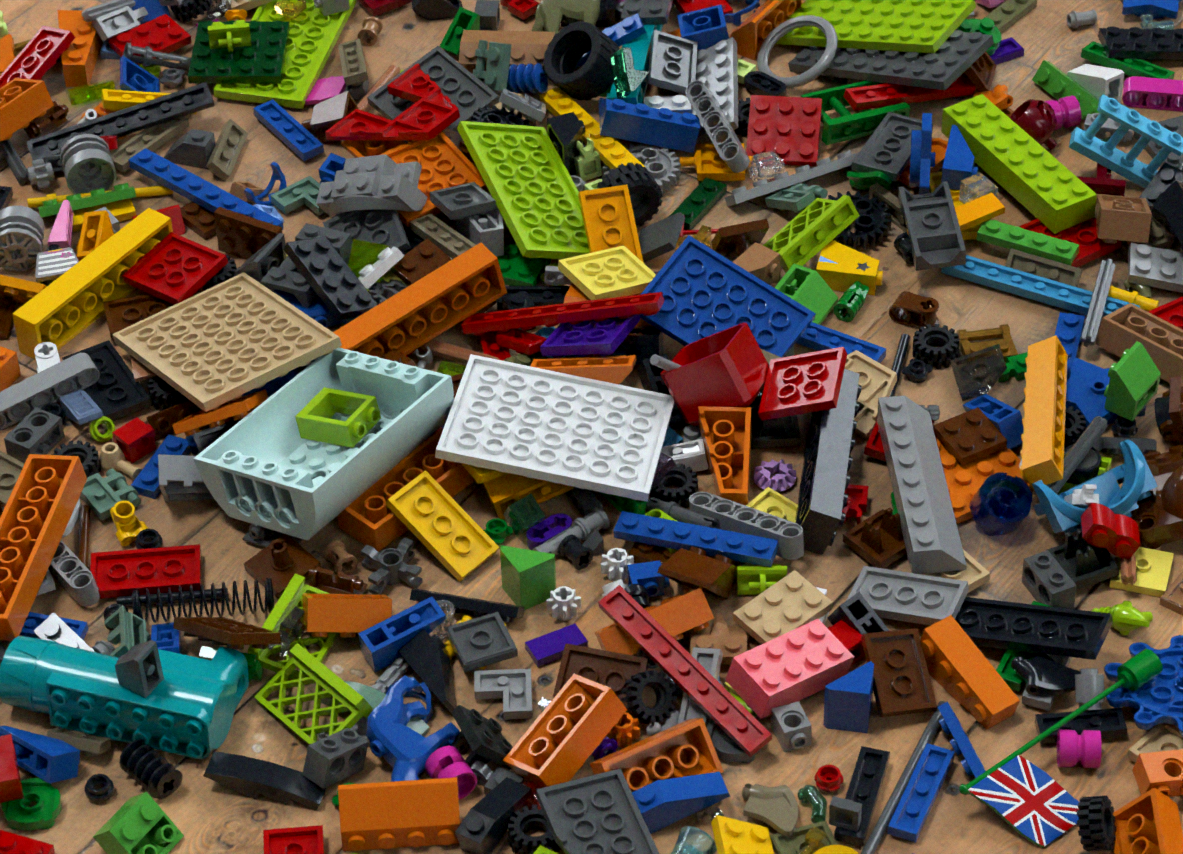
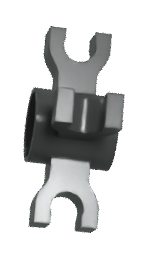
M404 537L397 549L389 548L381 553L369 545H366L361 550V555L366 557L362 561V566L369 569H377L376 572H373L368 577V582L373 583L369 588L370 593L380 595L386 585H396L402 581L416 589L423 583V579L417 577L422 572V567L406 564L415 556V552L410 550L414 545V541Z

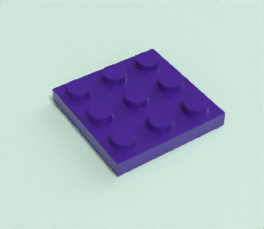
M636 314L626 319L610 317L598 322L594 321V319L584 320L579 324L560 323L540 346L542 356H552L553 358H561L566 355H576V357H584L589 354L611 355L640 321V316Z

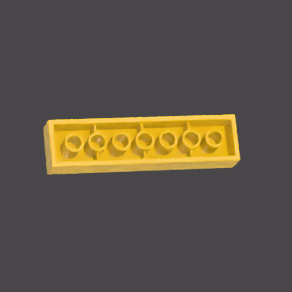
M147 208L12 313L19 351L36 360L34 349L39 343L51 342L56 345L57 350L61 349L105 313L103 302L123 299L135 290V287L124 283L122 275L169 233L173 232L171 218L151 208Z

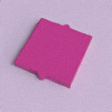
M331 76L330 78L318 79L305 100V105L318 104L343 93L346 88L344 77Z

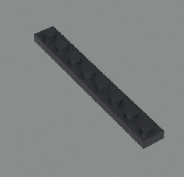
M207 82L28 140L26 143L32 160L44 159V156L60 154L64 144L77 135L93 134L97 136H117L119 138L215 105Z

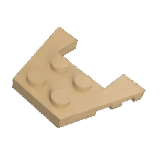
M855 350L847 355L844 369L860 374L858 385H861L862 389L856 402L859 403L861 411L854 418L857 421L854 433L868 441L877 422L878 398L890 396L897 381V373Z

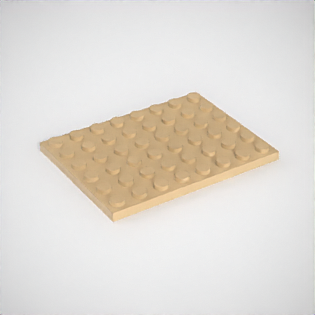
M244 272L112 334L118 346L205 412L216 410L221 404L238 399L244 393L254 388H261L267 382L277 377H283L289 371L299 366H306L312 360L322 355H328L334 349L342 346L338 335Z

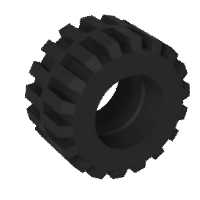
M627 163L626 166L621 164L618 165V168L609 170L610 173L601 178L603 181L598 183L597 188L628 185L636 226H642L647 220L650 221L653 218V214H657L659 211L658 207L662 205L661 198L663 194L648 169L638 163L635 165Z

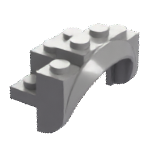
M386 154L346 159L344 169L336 171L334 181L322 182L320 184L316 205L331 218L344 212L359 210L419 211L427 201V196L417 188L422 166L417 161L396 164Z

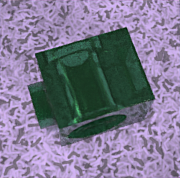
M532 493L508 506L503 513L516 536L523 534L530 527L545 518Z

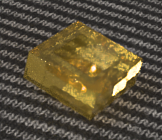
M280 0L275 5V13L295 19L307 8L306 0Z

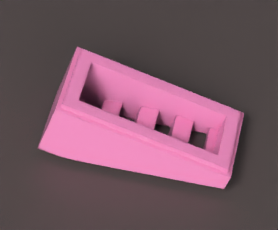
M63 200L48 238V247L56 244L61 249L71 248L73 211L68 200Z

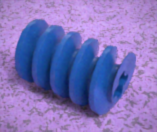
M531 63L526 66L524 64H519L518 66L516 64L510 65L506 90L515 93L546 92L548 89V77L544 72L542 64L537 63L535 66Z

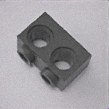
M35 408L4 438L7 455L24 464L29 454L47 455L65 437L61 417Z
M1047 550L1024 558L1022 583L1035 600L1052 607L1074 609L1076 584L1051 553Z
M346 728L308 745L302 775L321 788H326L362 771L369 741L360 736L356 731Z

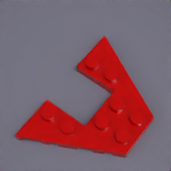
M417 63L387 85L388 94L415 102L412 106L393 120L355 109L325 131L327 140H431L460 118V113L457 106L451 103L448 96H444L441 93V88L435 81H431L428 74L425 75Z

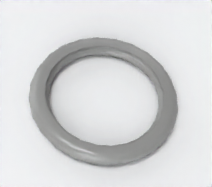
M802 15L781 23L770 32L760 46L757 55L758 71L782 81L786 88L803 86L813 81L828 68L835 57L837 50L836 30L829 21L814 15ZM804 26H814L822 30L826 36L827 45L822 57L813 67L793 77H778L772 73L768 66V57L774 44L782 36Z

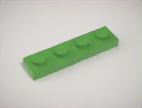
M1042 61L1032 79L1035 83L1057 100L1062 97L1075 96L1080 104L1081 116L1084 121L1087 114L1100 113L1097 111L1098 98L1051 62Z
M128 183L115 185V190L105 192L104 188L90 191L91 195L81 197V194L78 193L66 196L71 204L72 211L133 198L136 197L134 186L129 187ZM57 198L42 201L43 206L38 208L41 218L58 214L62 202H57Z
M990 219L983 222L977 232L978 241L1006 249L1012 248L1070 266L1079 253V244L1005 224L997 220Z

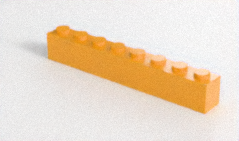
M1057 335L1029 345L1028 356L1025 358L1027 372L1024 373L1026 379V387H1024L1025 402L1023 403L1025 413L1024 418H1022L1024 432L1021 434L1023 449L1020 450L1022 465L1019 469L1023 480L1028 481L1032 488V483L1042 480L1043 484L1048 485L1063 479L1068 354Z

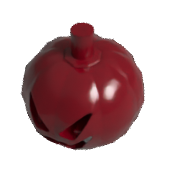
M1033 99L1027 100L1009 117L1040 145L1045 144L1050 150L1057 146V143L1050 137L1056 127V115L1047 102Z

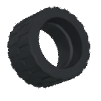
M583 21L571 23L556 33L544 54L543 66L548 79L568 95L581 101L591 100L607 91L618 76L622 63L619 46L596 26ZM591 50L585 64L574 72L580 58Z

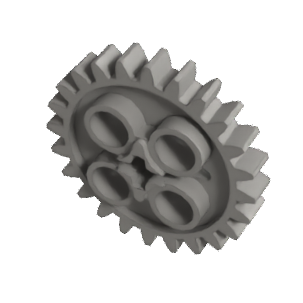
M630 143V148H626L648 169L661 188L662 194L663 189L671 190L670 185H676V180L680 179L679 157H675V152L669 153V148L661 149L660 146L652 147L650 144L643 146V143H639L638 146ZM604 163V167H602L603 176L610 173L609 170H611Z

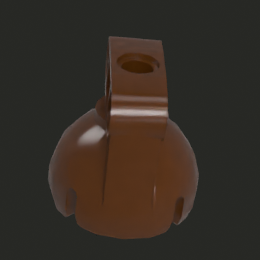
M1183 465L1173 472L1154 476L1158 487L1150 490L1151 496L1137 501L1139 508L1131 511L1132 519L1138 524L1139 537L1144 548L1157 549L1163 544L1183 540Z

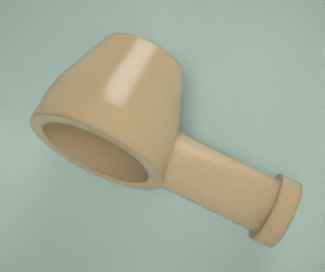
M113 442L102 446L99 456L101 469L105 472L109 469H115L116 472L122 471L130 476L132 480H135L142 470L126 462L125 455L120 447Z

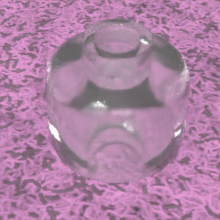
M764 152L752 156L747 171L751 180L757 182L767 179L769 183L775 181V175L785 171V164L783 159L779 158L775 152Z

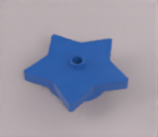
M1124 0L1122 14H1134L1148 19L1164 17L1177 19L1178 3L1182 0Z
M922 113V129L912 130L909 187L919 188L918 194L929 193L930 167H935V152H931L932 113Z
M1074 358L1071 375L1067 380L1066 408L1068 409L1069 406L1074 407L1073 411L1077 409L1081 411V415L1085 416L1086 428L1096 416L1105 418L1107 425L1113 424L1120 415L1104 408L1106 402L1104 392L1110 381L1108 377L1110 368L1103 369L1079 358ZM1146 406L1137 416H1145Z

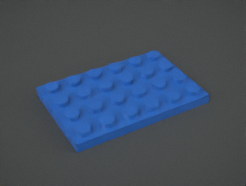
M688 235L641 293L662 292L664 303L660 311L651 316H644L643 314H639L642 320L683 346L744 322L748 324L760 349L783 357L787 355L812 323L816 313Z

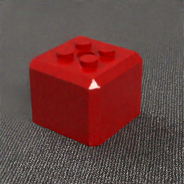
M743 322L684 346L671 360L681 365V367L671 371L663 370L660 375L685 422L692 426L699 425L698 406H750L765 385L769 364L748 324Z

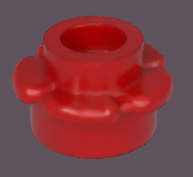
M824 765L818 769L814 780L820 790L831 792L840 788V784L843 783V776L836 766Z

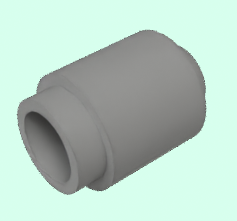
M1098 668L1081 669V674L1075 675V695L1079 707L1104 691V674H1098ZM1105 698L1087 710L1102 709V702H1105Z

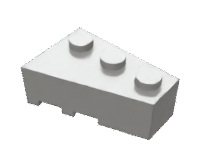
M497 205L496 210L488 211L486 214L470 215L464 217V219L455 220V230L476 245L480 242L483 243L495 256L504 255L503 219Z
M158 454L159 486L165 502L214 499L196 467L193 459L196 456Z

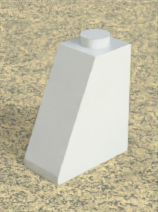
M1084 64L1068 71L1067 75L1096 98L1099 99L1104 94L1109 98L1116 99L1121 104L1124 72L1122 70Z

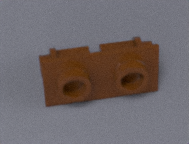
M53 101L54 106L48 109L44 116L30 121V125L24 128L29 139L46 135L68 121L66 119L69 112L68 107L64 104L58 105L56 101Z
M187 400L146 417L147 421L144 423H148L153 427L156 433L155 441L168 436V434H174L175 431L172 425L198 412L196 404Z
M321 566L311 567L309 571V578H312L309 586L330 594H363L368 586L363 580H360L359 576L343 573L335 576L334 571L324 569Z

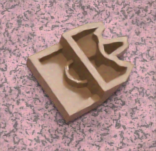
M716 614L713 626L709 625L691 634L690 654L692 655L693 647L721 649L723 653L721 664L731 665L733 657L747 651V632L737 623L727 626L723 614Z

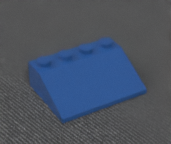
M599 98L600 135L691 153L694 152L700 131L699 118L694 114L687 112L683 114L676 113L667 108H651L642 103L630 104L621 99Z

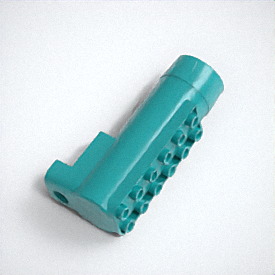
M17 636L9 644L1 663L0 700L11 706L36 713L49 714L52 726L103 736L127 743L143 739L146 744H150L157 750L205 759L211 751L218 749L223 744L228 735L234 711L249 687L248 664L246 657L241 652L222 646L219 647L211 661L158 649L164 679L147 698H144L118 683L115 665L119 657L74 648L55 641Z

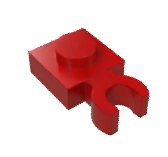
M500 0L502 6L508 7L510 13L522 20L535 14L539 5L535 0Z
M848 485L844 492L848 494V499L842 512L846 513L843 524H846L848 517H855L856 525L862 522V512H866L869 486Z

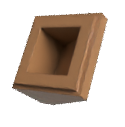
M248 181L232 182L229 193L251 204L253 202L247 199L244 190L249 188L253 191L254 196H257L264 192V189Z

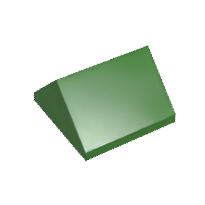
M501 545L502 588L515 605L525 607L524 610H527L549 599L550 591L556 589L555 554Z

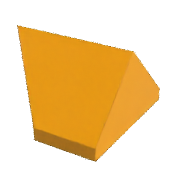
M106 210L84 213L81 235L76 246L79 259L86 257L114 235L110 217Z

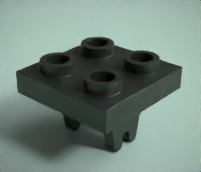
M760 405L748 406L751 407L752 418L751 449L801 445L797 415L762 421L758 414Z
M1077 529L1076 536H1073L1071 532L1066 533L1065 544L1047 549L1076 584V590L1119 575L1118 566L1107 548H1099L1086 542L1082 536L1081 529Z
M458 705L451 713L461 732L452 745L456 749L460 748L462 753H465L470 748L472 749V752L465 760L471 768L476 761H481L485 764L492 761L510 770L511 768L503 762V759L513 747L504 739L500 724L493 718L487 719L475 709L469 710Z

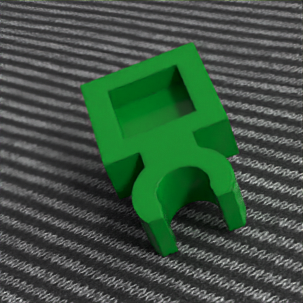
M1028 352L1007 357L1006 363L996 362L992 364V373H998L997 381L1006 382L1013 376L1017 381L1025 379L1024 373L1027 372L1025 358L1028 356Z

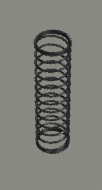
M271 578L265 579L264 608L258 580H254L253 609L248 584L244 580L243 611L240 606L236 581H233L232 613L225 582H222L221 614L214 583L211 584L210 615L203 584L200 585L199 615L196 608L193 586H189L188 616L185 609L182 587L179 586L177 617H180L181 603L184 616L191 617L192 602L196 617L202 616L203 602L207 616L212 617L214 601L219 617H222L224 613V598L230 616H233L235 611V595L241 615L245 613L246 594L252 614L256 612L257 594L263 613H266L267 606L269 613L274 608ZM168 587L167 618L163 610L160 588H157L156 619L152 611L149 589H146V623L149 610L153 622L157 623L159 606L165 622L169 620L170 604L173 616L176 617L171 587ZM133 589V614L143 619L139 591Z

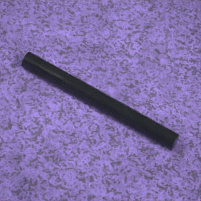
M902 334L899 340L891 369L897 373V381L889 397L895 396L911 339L908 334Z
M222 588L215 589L217 600L222 599ZM211 589L204 590L206 601L211 600ZM194 590L195 601H200V590ZM182 591L184 602H189V591ZM171 592L173 603H178L179 593ZM161 593L162 604H168V593ZM146 594L140 595L141 606L146 605ZM150 594L151 605H157V594ZM132 596L117 597V604L132 607Z

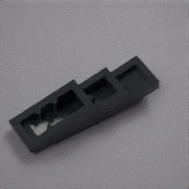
M221 752L213 753L203 775L256 800L259 794L285 805L291 799L316 811L326 791V788H321L302 775L303 772L260 759Z

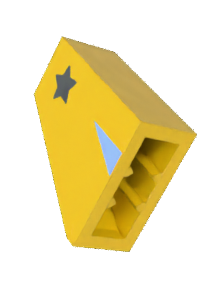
M834 240L828 243L820 252L816 271L833 291L845 292L856 281H859L869 287L867 295L875 296L877 286H882L883 271H879L880 261Z

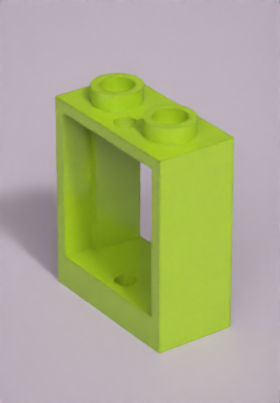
M324 387L295 418L301 438L353 448L381 419L376 396ZM335 413L351 415L346 421L330 419Z

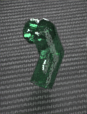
M805 785L804 788L799 789L798 799L802 800L803 804L810 803L812 805V823L825 821L827 800L813 785Z

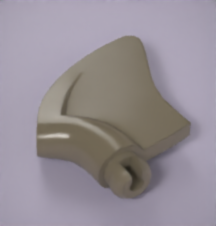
M749 783L745 784V787L742 789V797L748 799L744 807L743 815L767 823L786 837L792 836L798 821V804L791 789L787 785L766 787L759 784L754 786Z

